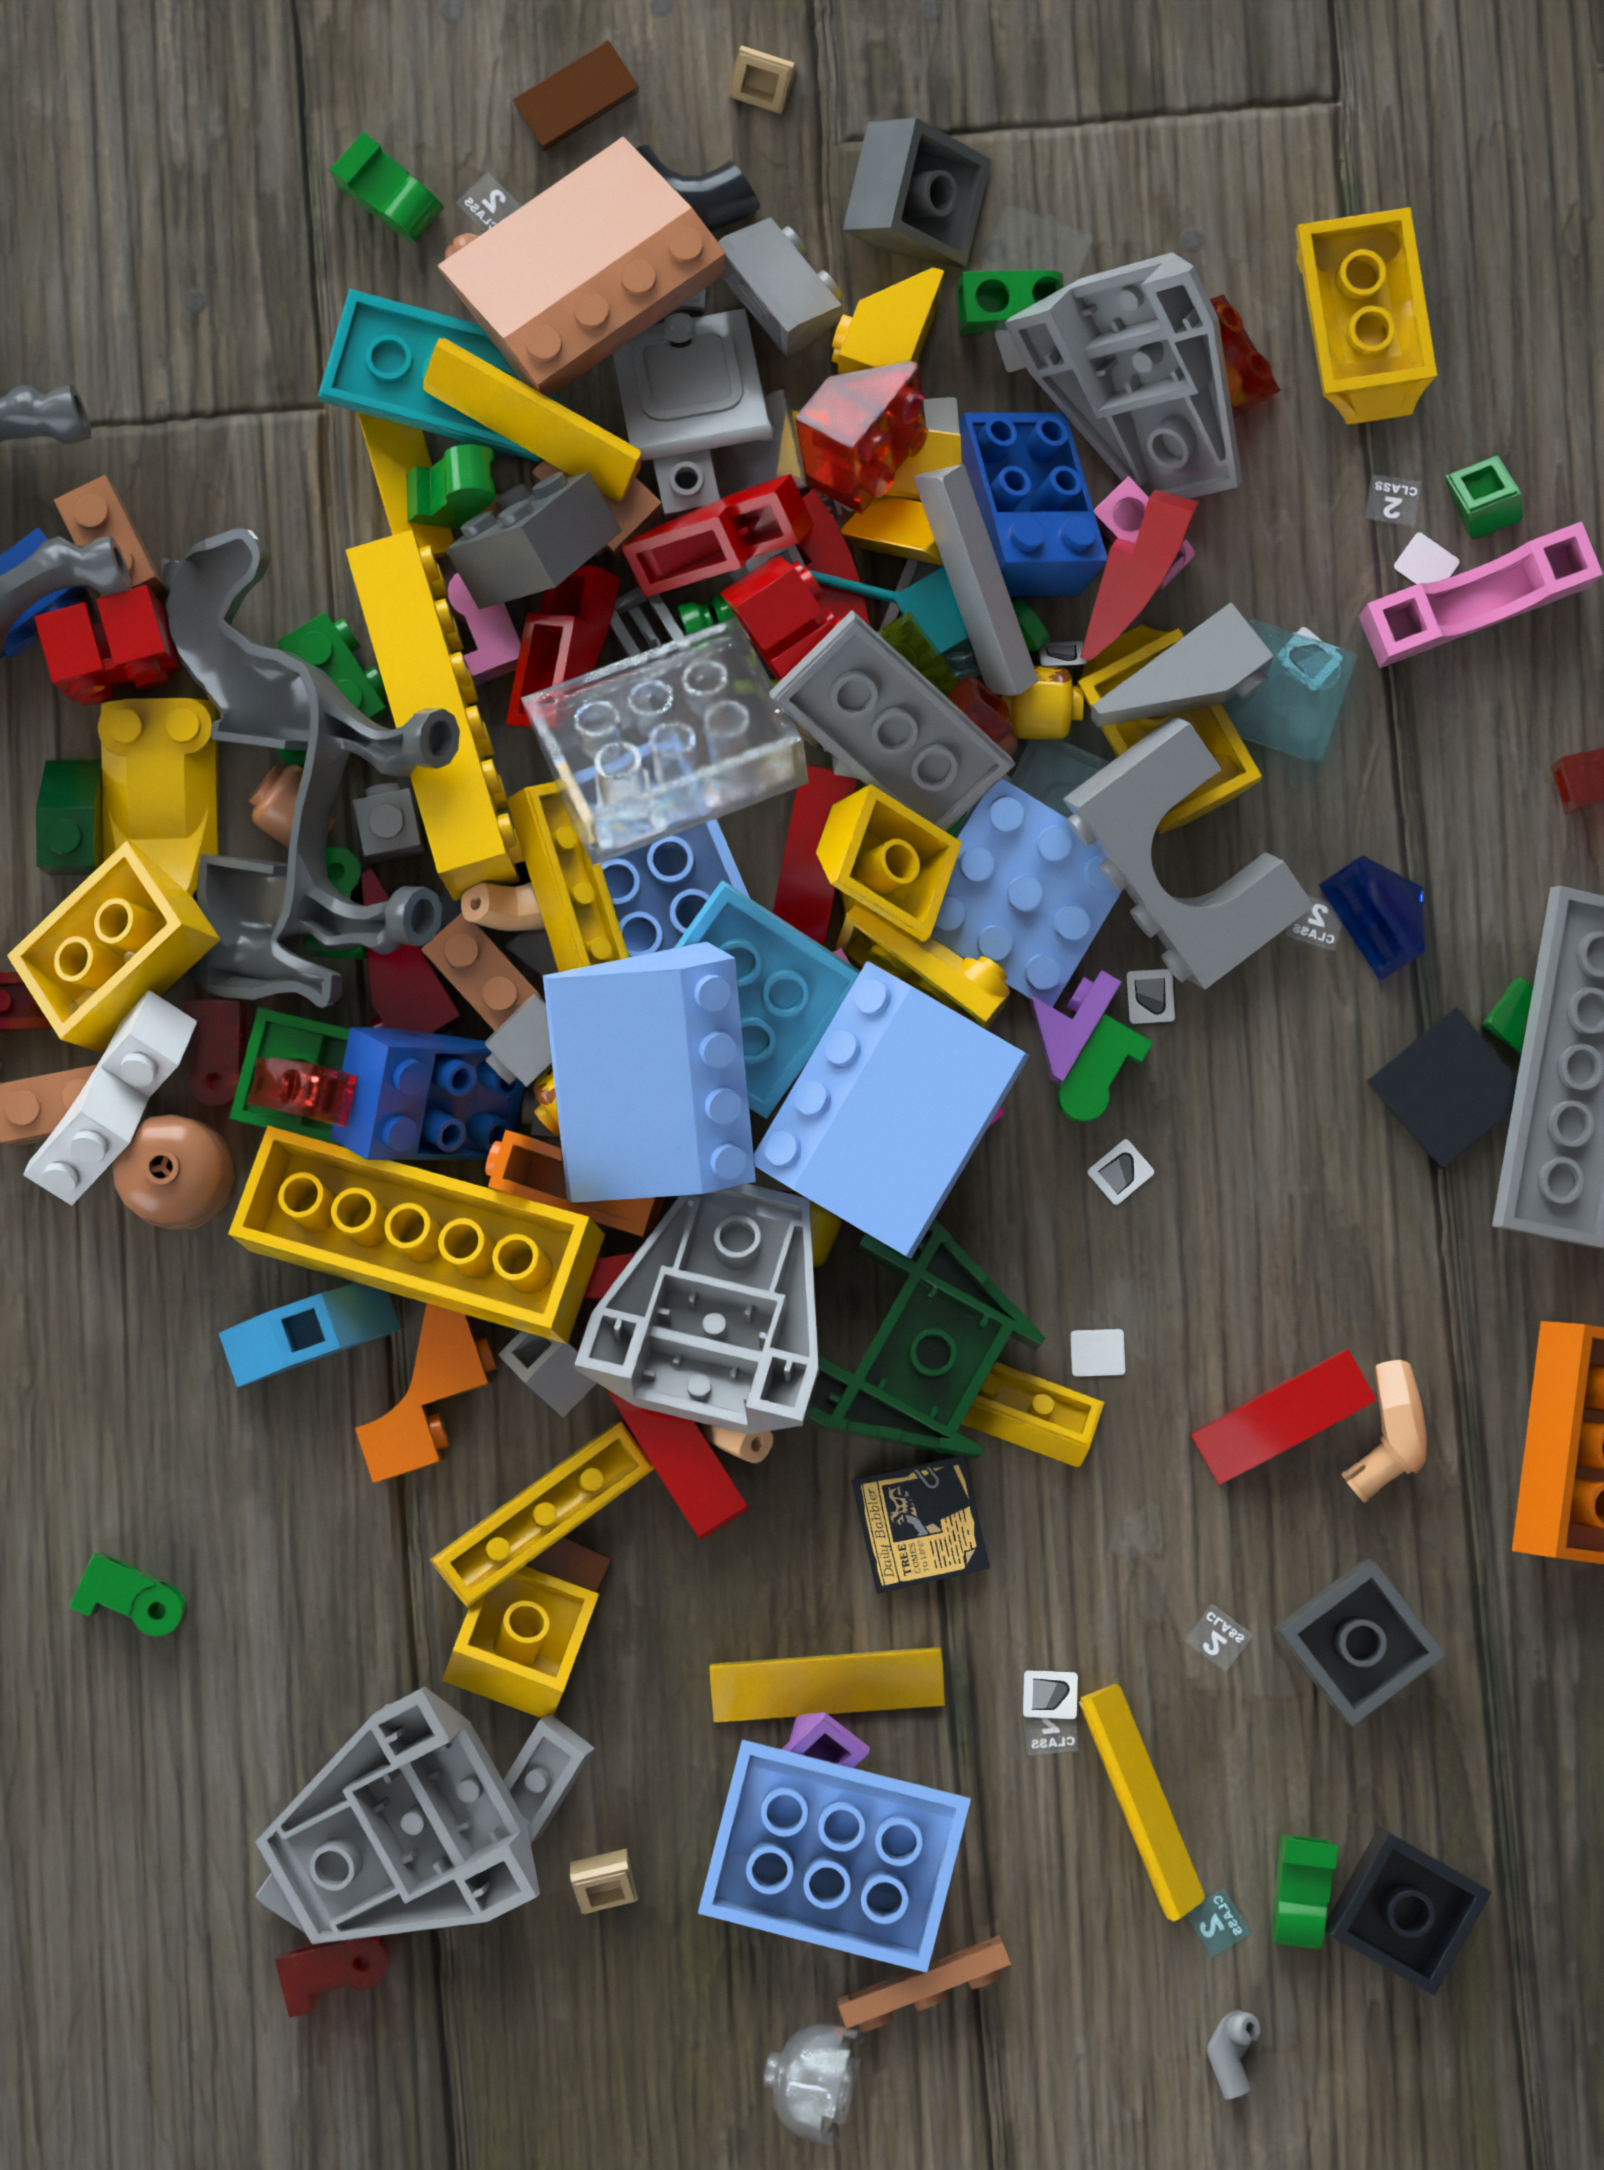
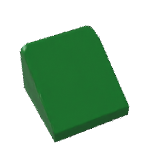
M1498 455L1445 476L1446 483L1465 529L1472 539L1480 538L1522 520L1521 492Z
M1519 976L1513 980L1480 1026L1522 1055L1533 986Z

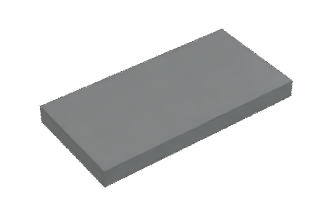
M853 610L769 692L771 699L867 786L872 784L945 832L1015 765L1008 753Z

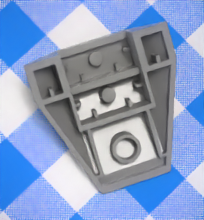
M1171 252L1083 277L1011 316L1005 322L1030 375L1122 482L1130 476L1148 497L1156 489L1187 499L1237 488L1243 482L1219 319L1192 264Z
M743 1184L705 1194L679 1196L591 1312L574 1364L575 1370L636 1407L745 1434L803 1426L819 1374L809 1199L750 1184Z
M423 1687L376 1711L255 1841L312 1944L488 1922L536 1898L540 1894L528 1826L471 1722L427 1687Z

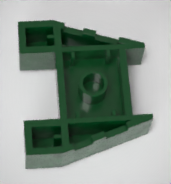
M935 1219L911 1259L865 1233L857 1252L907 1280L855 1374L818 1355L819 1374L805 1420L824 1431L977 1459L982 1455L985 1448L959 1434L957 1431L1010 1336L1036 1351L1044 1342L1045 1336L1017 1306H1014L989 1279L986 1272L952 1239L951 1234Z

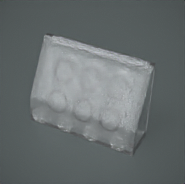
M737 617L522 697L524 709L570 821L592 866L809 783L803 739L792 718L771 699L769 692L774 688V685Z

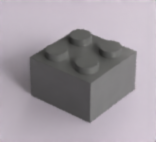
M589 471L566 478L563 472H558L541 480L531 490H527L524 484H520L499 495L494 500L498 508L493 512L481 513L464 523L460 528L464 535L449 546L446 552L477 607L483 609L557 587L620 534L622 530Z
M1366 1558L1273 1628L1340 1718L1352 1727L1446 1656L1375 1561Z

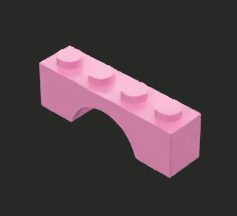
M1581 521L1531 540L1514 551L1467 572L1432 583H1419L1367 603L1358 617L1380 669L1591 588L1603 575V572Z

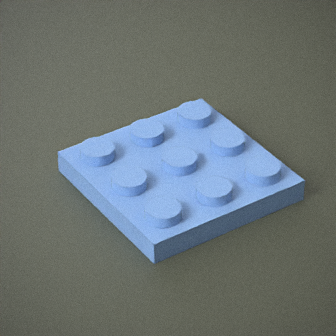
M1001 778L968 810L953 836L961 841L962 845L930 938L946 946L963 959L968 957L978 960L981 956L991 959L1006 972L1008 978L1005 983L1007 986L1030 1000L1034 997L1053 1008L1121 892H1117L1100 871L1098 865L1105 859L1096 846L1091 844L1089 847H1086L1072 831L1066 817Z

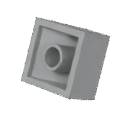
M770 217L728 234L718 241L726 252L725 274L721 278L787 361L841 320L842 305L839 302L843 298L841 290L826 271L821 270L818 274L815 273L803 258L808 254L805 245L789 226L781 230Z

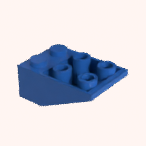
M964 413L960 418L962 464L965 465L1009 596H1080L1106 564L1107 555L1068 418L1064 413Z
M350 1027L330 1139L367 1160H487L493 1143L495 1141L502 1142L505 1130L516 1131L524 1084L516 1078L509 1085L485 1061L492 1052L486 1047L485 1041L401 1028Z

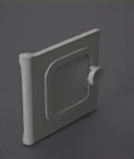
M745 308L693 318L685 313H674L668 316L664 323L652 325L613 352L629 444L641 450V463L645 460L745 442L773 440L774 428L767 417ZM691 338L689 346L684 348L672 347L671 341L682 343Z

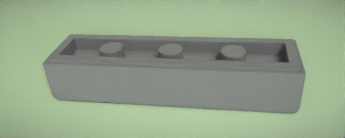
M960 464L918 474L913 478L988 693L1007 696L1019 695L1037 683L1038 678L965 465Z

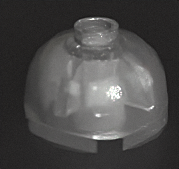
M829 2023L805 2026L789 2037L782 2053L773 2051L770 2053L764 2073L763 2086L773 2089L774 2111L781 2124L792 2134L810 2142L835 2147L838 2144L840 2137L830 2132L833 2123L845 2125L848 2118L861 2060L850 2057L851 2042L862 2044V2030L852 2027L846 2029V2026Z

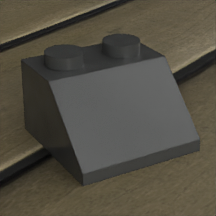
M918 118L870 121L865 132L843 231L883 251L958 268L967 267L992 159Z

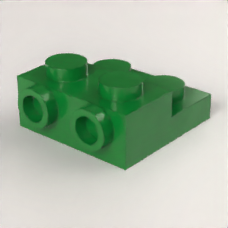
M325 611L277 641L279 646L274 649L294 653L323 670L346 698L373 722L378 723L390 715L382 702L383 699L387 698L383 680L374 666L365 671L361 669L352 654L361 646L343 618L332 623ZM276 748L287 766L297 764L304 768L307 751Z
M258 1007L229 1119L267 1129V1126H272L342 1146L331 1140L330 1134L350 1029Z

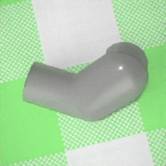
M1239 2010L1232 2011L1221 2019L1207 2045L1208 2057L1226 2100L1242 2096L1251 2090L1241 2059L1251 2041H1257L1261 2033L1258 2019L1251 2013Z

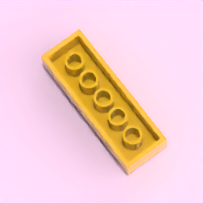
M409 530L346 549L396 728L403 726L415 713L424 708H443L455 716L460 729L458 751L450 764L438 769L424 768L418 765L410 775L438 875L454 901L461 899L465 891L480 883L508 886L521 882L515 864L524 862V856L516 829L513 828L509 814L501 815L500 810L509 808L507 794L493 759L485 761V757L494 755L492 742L484 721L482 722L477 705L469 706V704L479 702V698L462 652L454 653L464 649L456 620L451 615L445 598L448 597L446 584L440 566L436 563L431 546L420 548L413 530Z
M267 1126L228 1233L247 1250L564 1344H568L605 1237L601 1229L588 1216L395 1161L367 1160L345 1147L272 1126Z

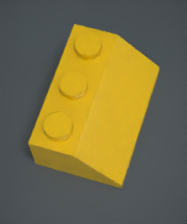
M126 841L7 956L60 1040L101 1053L108 1047L120 1021L148 990L158 996L164 994L221 939L194 898L134 843Z

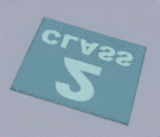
M1224 1888L1203 1900L1201 1904L1186 1914L1211 1957H1214L1251 1933Z

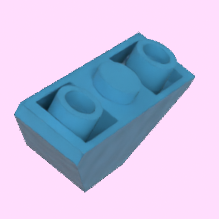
M353 1283L268 1311L218 1334L236 1386L239 1388L402 1330L389 1292L360 1283Z

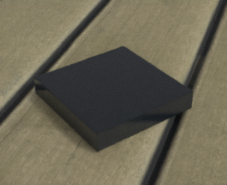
M1455 1007L1366 1082L1438 1168L1442 1169L1512 1111L1517 1078L1458 1008Z

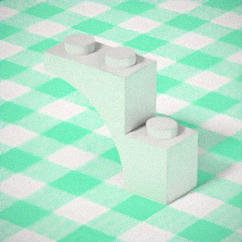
M148 990L120 1021L113 1038L89 1080L60 1123L29 1160L23 1175L72 1206L130 1144L149 1097L179 1066L197 1021Z

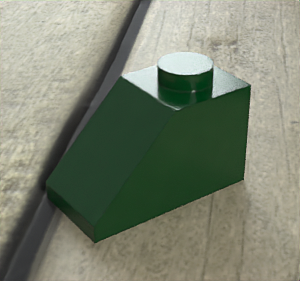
M101 759L46 760L36 806V867L47 875L92 874L103 864Z

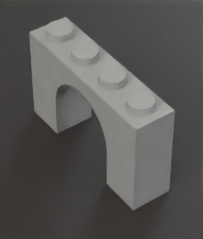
M1171 716L1068 794L1063 800L1073 813L1067 819L1072 831L1086 847L1094 844L1105 859L1098 865L1104 877L1117 892L1120 893L1125 889L1136 904L1130 910L1136 923L1148 937L1151 938L1157 934L1166 947L1167 951L1161 955V958L1171 973L1181 983L1188 979L1201 988L1207 989L1312 909L1314 905L1286 863L1267 852H1264L1236 875L1208 894L1193 898H1179L1170 896L1163 889L1156 878L1151 859V848L1155 831L1164 815L1174 805L1222 770L1191 723Z

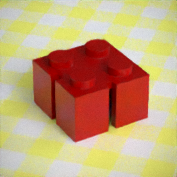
M778 554L720 592L778 682L841 621L829 609L823 611L817 603L826 596L807 567L803 568L798 561L789 564Z
M147 585L97 598L96 601L102 619L98 623L92 624L85 602L34 616L52 683L61 692L63 691V694L70 701L80 700L82 706L107 702L115 697L114 690L135 685L137 690H149L163 686L170 682L168 675L182 671L174 643L170 636L164 606Z

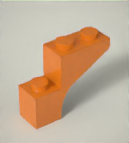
M505 1130L502 1142L495 1141L493 1143L485 1167L486 1175L491 1176L488 1187L588 1216L595 1224L647 1239L658 1225L666 1197L571 1203L567 1200L562 1149Z
M426 1303L413 1376L408 1391L403 1399L387 1414L375 1421L355 1428L373 1483H379L444 1461L441 1449L450 1446L447 1432L440 1414L437 1413L430 1416L427 1405L492 1384L488 1372L497 1369L494 1353L487 1336L477 1339L471 1316Z

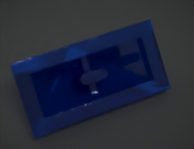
M1361 856L1318 885L1379 981L1425 953L1422 887L1365 856Z

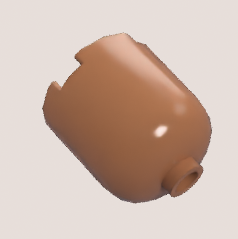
M174 1114L153 1116L137 1125L130 1144L113 1161L114 1187L124 1205L149 1224L172 1231L197 1229L215 1219L231 1200V1190L235 1180V1159L224 1137L207 1123ZM163 1157L161 1165L153 1166L158 1158ZM170 1160L173 1165L172 1172L168 1169ZM163 1172L166 1178L159 1179L154 1173Z

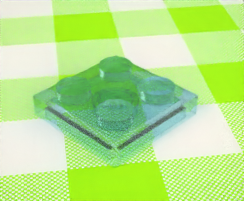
M1250 617L1248 624L1274 655L1270 670L1266 672L1270 679L1250 697L1242 700L1236 694L1226 703L1222 704L1240 738L1320 764L1323 760L1358 654Z

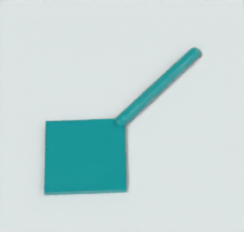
M944 566L900 593L809 570L820 585L897 604L904 618L908 615L912 617L938 655L968 637Z

